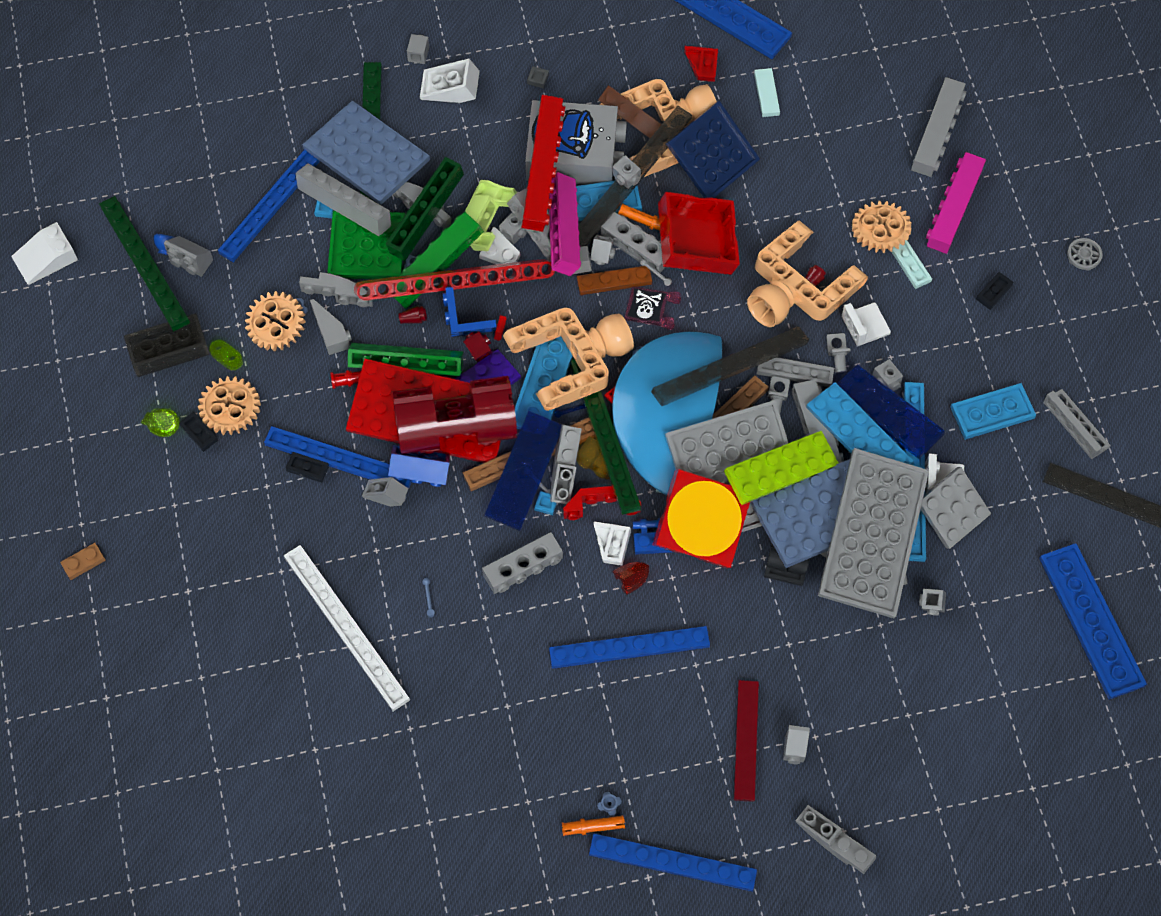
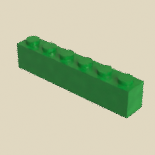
M464 212L462 215L457 216L454 223L449 228H445L441 236L437 240L432 241L428 249L424 253L419 254L415 261L402 271L400 276L445 271L484 232L483 229ZM422 279L417 280L415 283L416 288H420L423 285ZM404 282L397 284V290L400 291L404 288ZM421 294L393 298L407 309Z
M351 343L348 348V367L362 368L364 359H369L429 374L460 376L463 370L464 351Z

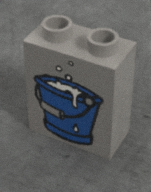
M532 100L525 161L526 181L529 179L540 101ZM563 102L562 106H566L564 117L560 118V121H563L562 132H558V136H561L560 147H556L559 156L557 163L554 162L553 166L557 167L556 173L559 172L575 178L576 184L582 185L612 181V167L624 157L623 151H615L616 142L625 143L627 121H617L618 106Z

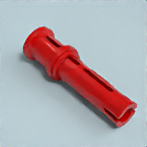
M346 370V372L336 374L330 372L332 389L345 385L351 387L353 384L358 383L361 371L351 372Z

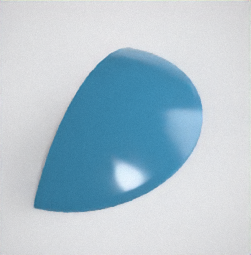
M679 332L657 338L644 345L629 359L617 380L612 401V415L619 444L626 458L640 476L666 496L676 469L665 433L713 418L722 364V340L720 336L702 332Z

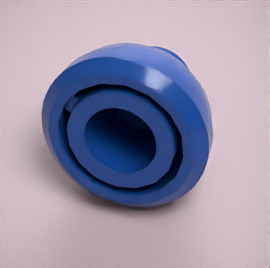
M155 234L154 243L159 249L158 253L168 255L164 242L175 237Z

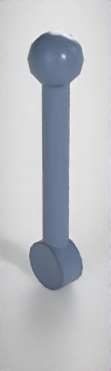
M424 578L422 583L425 585L427 616L433 617L435 612L431 604L430 579Z

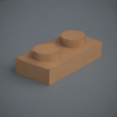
M93 543L60 563L69 579L72 580L106 560L96 543Z

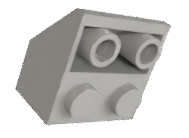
M177 236L164 242L170 263L175 267L186 269L192 275L196 274L202 277L213 261L209 250L183 237Z

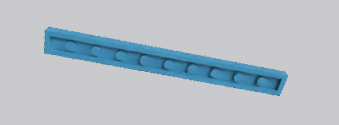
M905 382L904 452L914 461L913 466L925 469L924 383ZM920 509L909 561L925 562L926 517Z

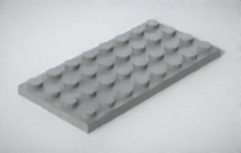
M854 448L852 450L819 587V597L890 618L896 617L929 470Z

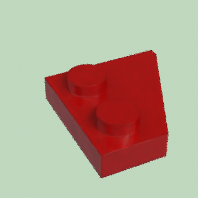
M685 46L684 53L697 80L715 82L718 49Z

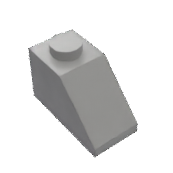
M392 477L368 480L362 497L390 507L401 506L406 499L409 488Z
M789 725L785 735L783 760L788 761L790 764L804 762L810 732L809 727Z

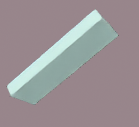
M772 68L754 70L762 117L779 116L780 109Z
M905 240V245H899V249L893 247L892 254L915 289L932 281L931 276L907 240Z

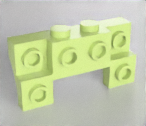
M480 180L465 210L484 231L470 245L473 250L489 251L496 236L492 232L486 231L498 207H509L507 203L517 194L514 188L500 186L489 180Z

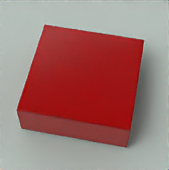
M500 315L494 340L500 341L507 320L505 316Z

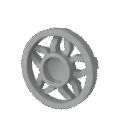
M1079 238L1070 244L1067 256L1071 265L1088 271L1099 265L1102 259V249L1091 239ZM1078 243H1085L1082 247L1077 245ZM1092 246L1096 248L1097 252L1092 251Z

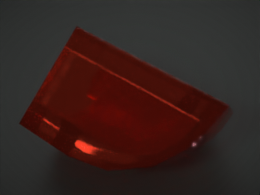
M631 562L613 570L616 580H621L623 586L621 589L626 595L643 585L649 574V565L642 562Z

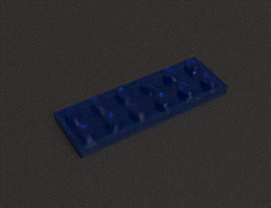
M858 364L837 383L889 437L918 459L945 434V430Z
M528 411L484 517L518 531L521 530L560 437L562 424Z

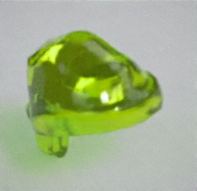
M154 408L151 412L145 414L141 423L147 425L148 429L156 436L168 437L176 433L180 420L176 412L171 409Z

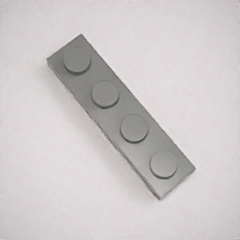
M760 355L757 374L781 377L797 382L815 379L817 385L830 387L832 385L834 368Z

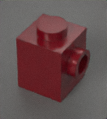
M472 332L463 341L477 363L493 353L488 346L491 342L486 334L482 336L480 332Z

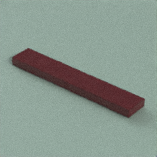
M738 681L734 801H755L759 681Z

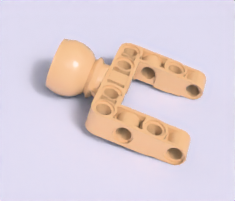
M661 79L649 81L621 93L622 96L641 110L654 106L661 121H664L670 139L717 102L708 84L694 87L689 91L685 99L680 98V101H676L673 99L666 83ZM667 142L629 158L641 169V178L679 163L667 147Z
M799 220L759 252L755 269L770 284L761 285L754 289L747 299V305L753 317L767 327H774L784 321L794 303L810 317L821 321L826 319L866 283L868 276L853 265L822 292L784 261L785 258L788 259L800 249L802 244L814 233Z
M561 308L511 328L504 333L503 337L512 353L521 352L561 336L582 372L573 376L568 375L552 382L549 386L542 388L536 393L544 410L555 409L607 387L609 371L602 358L605 355L612 357L623 356L634 348L632 333L621 314L608 315L599 321L596 328L591 327L590 331H587L583 328L572 309Z

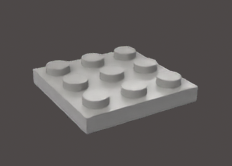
M962 467L955 468L926 492L921 504V511L947 549L953 547L991 515V512Z

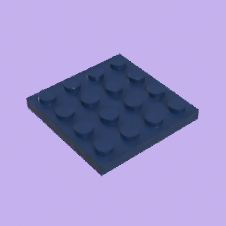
M720 101L713 104L666 143L704 198H715L760 160Z

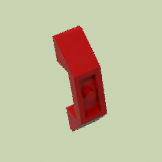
M613 487L581 488L563 508L564 519L577 520L583 517L582 503L615 502L617 499ZM641 511L628 513L626 515H635Z

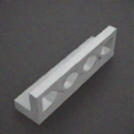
M1063 389L1056 393L1052 391L1047 394L1043 403L1091 459L1110 448L1111 445Z

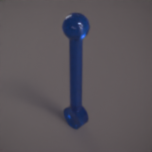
M585 405L564 411H555L554 416L560 418L561 415L585 408Z

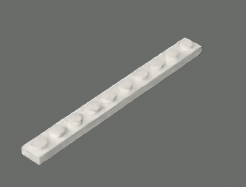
M301 545L285 554V560L394 712L410 701L408 695Z

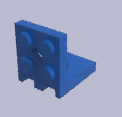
M453 287L446 288V293H442L444 307L448 306V312H445L446 325H450L452 337L469 335L472 332L486 333L496 331L495 320L458 324Z

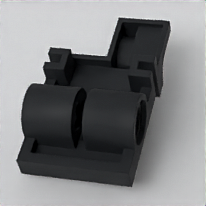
M771 543L764 577L803 586L809 559L785 568Z

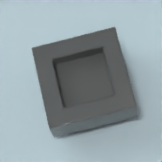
M532 66L527 84L544 89L549 76V70Z

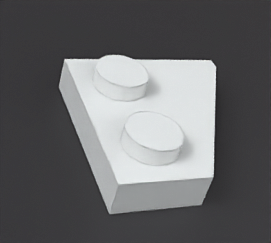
M493 227L491 232L496 237L489 251H481L479 258L496 265L518 262L520 252L497 228Z
M594 522L603 562L623 566L631 528Z

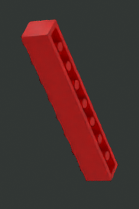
M547 95L541 96L521 226L524 229L543 232L544 226L549 224L550 214H547V209H551L552 199L549 198V194H553L555 184L551 180L555 178L557 167L553 166L554 162L557 163L559 152L556 151V147H560L561 136H558V132H562L563 121H560V118L564 117L566 107L562 106L563 98Z

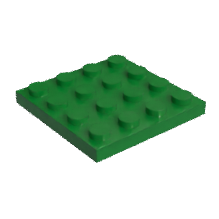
M333 211L327 273L348 279H381L400 276L402 274L403 260L389 253L386 242L406 214L390 212L391 227L380 236H377L340 213Z

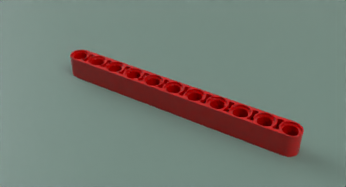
M545 259L365 280L355 284L354 293L362 300H373L446 291V288L453 287L454 290L543 279L553 276L555 271L551 268V262ZM547 264L548 270L542 273V266ZM530 266V273L524 275V269ZM512 268L513 274L510 277H506V271ZM495 271L494 278L488 279V273ZM477 273L476 280L471 282V274ZM458 275L459 281L452 284V277ZM440 277L441 283L438 286H434V279ZM422 279L423 285L420 288H416V281ZM404 282V288L400 291L397 290V284ZM381 284H386V290L379 293L378 287ZM363 286H367L368 292L365 295H360V289Z

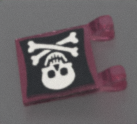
M632 287L625 320L658 325L672 330L675 326L674 318H663L667 301L679 304L681 294L679 292H663Z

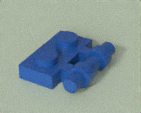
M660 518L646 521V519L633 521V529H641V533L633 535L635 555L672 552L653 546L656 532L647 533V528L658 527Z

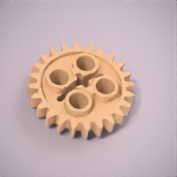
M878 201V205L871 202L870 207L865 204L864 210L859 208V212L855 213V217L852 220L853 237H857V243L862 242V247L868 245L869 251L875 248L876 253L879 249H882L883 253H885L886 249L892 252L893 247L899 249L900 244L905 245V240H909L912 222H910V216H906L907 211L901 212V206L895 208V203L889 206L888 201L884 205L881 204V201Z
M277 291L274 292V296L267 292V298L261 295L260 302L254 300L256 306H249L252 312H246L250 318L245 320L249 324L245 329L250 331L248 336L252 338V341L255 344L258 343L257 345L260 348L264 346L267 351L270 347L273 351H276L277 346L283 350V345L285 344L290 347V341L296 343L294 337H301L298 331L304 330L301 324L306 323L301 318L305 316V313L301 311L303 307L300 304L298 305L299 302L293 299L290 294L286 297L284 292L279 295ZM273 306H276V309L273 312H270V309ZM265 313L269 315L272 319L279 321L281 324L289 328H283L278 323L272 322L269 318L262 316V314ZM291 315V318L285 321V317ZM266 322L265 326L260 328V324ZM281 330L280 335L275 336V333Z
M227 376L224 382L219 378L218 384L212 381V388L206 386L207 393L201 392L203 398L199 399L201 404L198 406L199 415L203 418L202 421L207 424L209 429L214 427L215 433L221 430L222 435L226 431H229L230 435H232L233 430H236L239 434L240 428L247 430L246 424L253 425L251 419H258L255 413H260L258 407L261 406L260 400H258L259 395L256 393L255 387L251 388L250 382L245 384L243 378L239 382L236 376L232 381ZM226 394V396L219 398L220 395ZM239 397H245L243 400H237ZM217 411H222V412H221L220 414H218V415H215V414H214V413L217 412Z

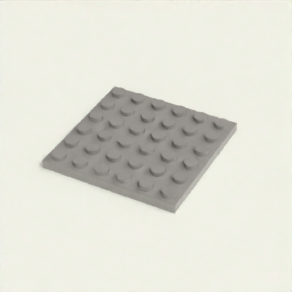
M775 400L665 433L676 470L687 471L727 485H731L724 472L727 467L788 444ZM751 504L747 511L742 532L762 526Z

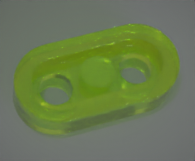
M215 340L210 344L209 351L211 356L227 369L237 370L242 366L243 359L241 354L225 341Z

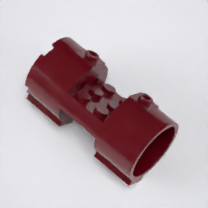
M508 376L470 381V395L437 400L433 399L431 386L392 391L401 454L413 452L433 453L440 450L439 437L451 438L458 434L471 435L475 432L478 445H491L499 440L517 438L515 408L511 397L512 390Z

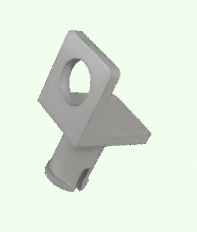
M828 334L826 336L828 356L834 357L835 373L847 372L845 355L850 352V348H846L845 334ZM832 339H840L842 342L841 347L834 348L831 345Z
M772 376L768 397L771 398V401H776L780 414L782 402L786 401L788 397L790 379ZM776 382H782L785 385V389L782 392L775 391L774 384Z

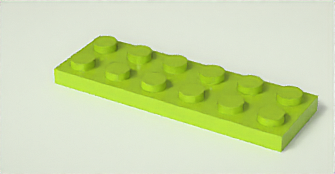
M819 431L727 467L724 472L740 504L744 505L810 478L839 463L823 432Z

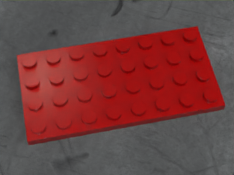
M364 359L346 431L399 443L392 391L431 386L433 399L437 400L470 395V383ZM475 432L471 435L458 434L451 438L439 437L440 450L435 452L486 463L497 458L501 440L491 445H478Z

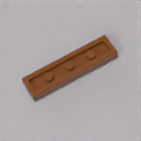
M646 266L580 275L577 276L579 294L586 295L652 285L650 269Z

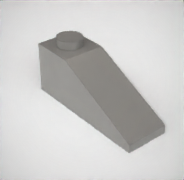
M314 299L310 300L328 354L331 355L347 350L350 347L349 341H352L349 330L345 331L343 324Z

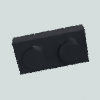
M998 272L977 295L976 300L991 310L1012 287L1014 282Z
M195 412L179 422L180 427L203 452L218 441L215 434Z
M292 452L286 466V471L322 483L328 471L329 463Z

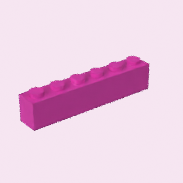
M967 152L963 158H959L956 166L958 172H953L950 180L952 186H947L944 194L946 200H941L938 208L940 214H935L932 222L934 228H929L927 233V247L945 254L948 253L986 159Z
M557 172L555 178L551 180L552 183H555L553 194H549V198L552 199L551 209H549L551 268L554 271L571 276L581 267L576 179Z

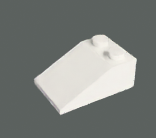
M465 59L425 69L420 99L456 103L476 99L479 79L478 68L470 59Z
M57 222L40 230L11 256L28 285L78 260Z

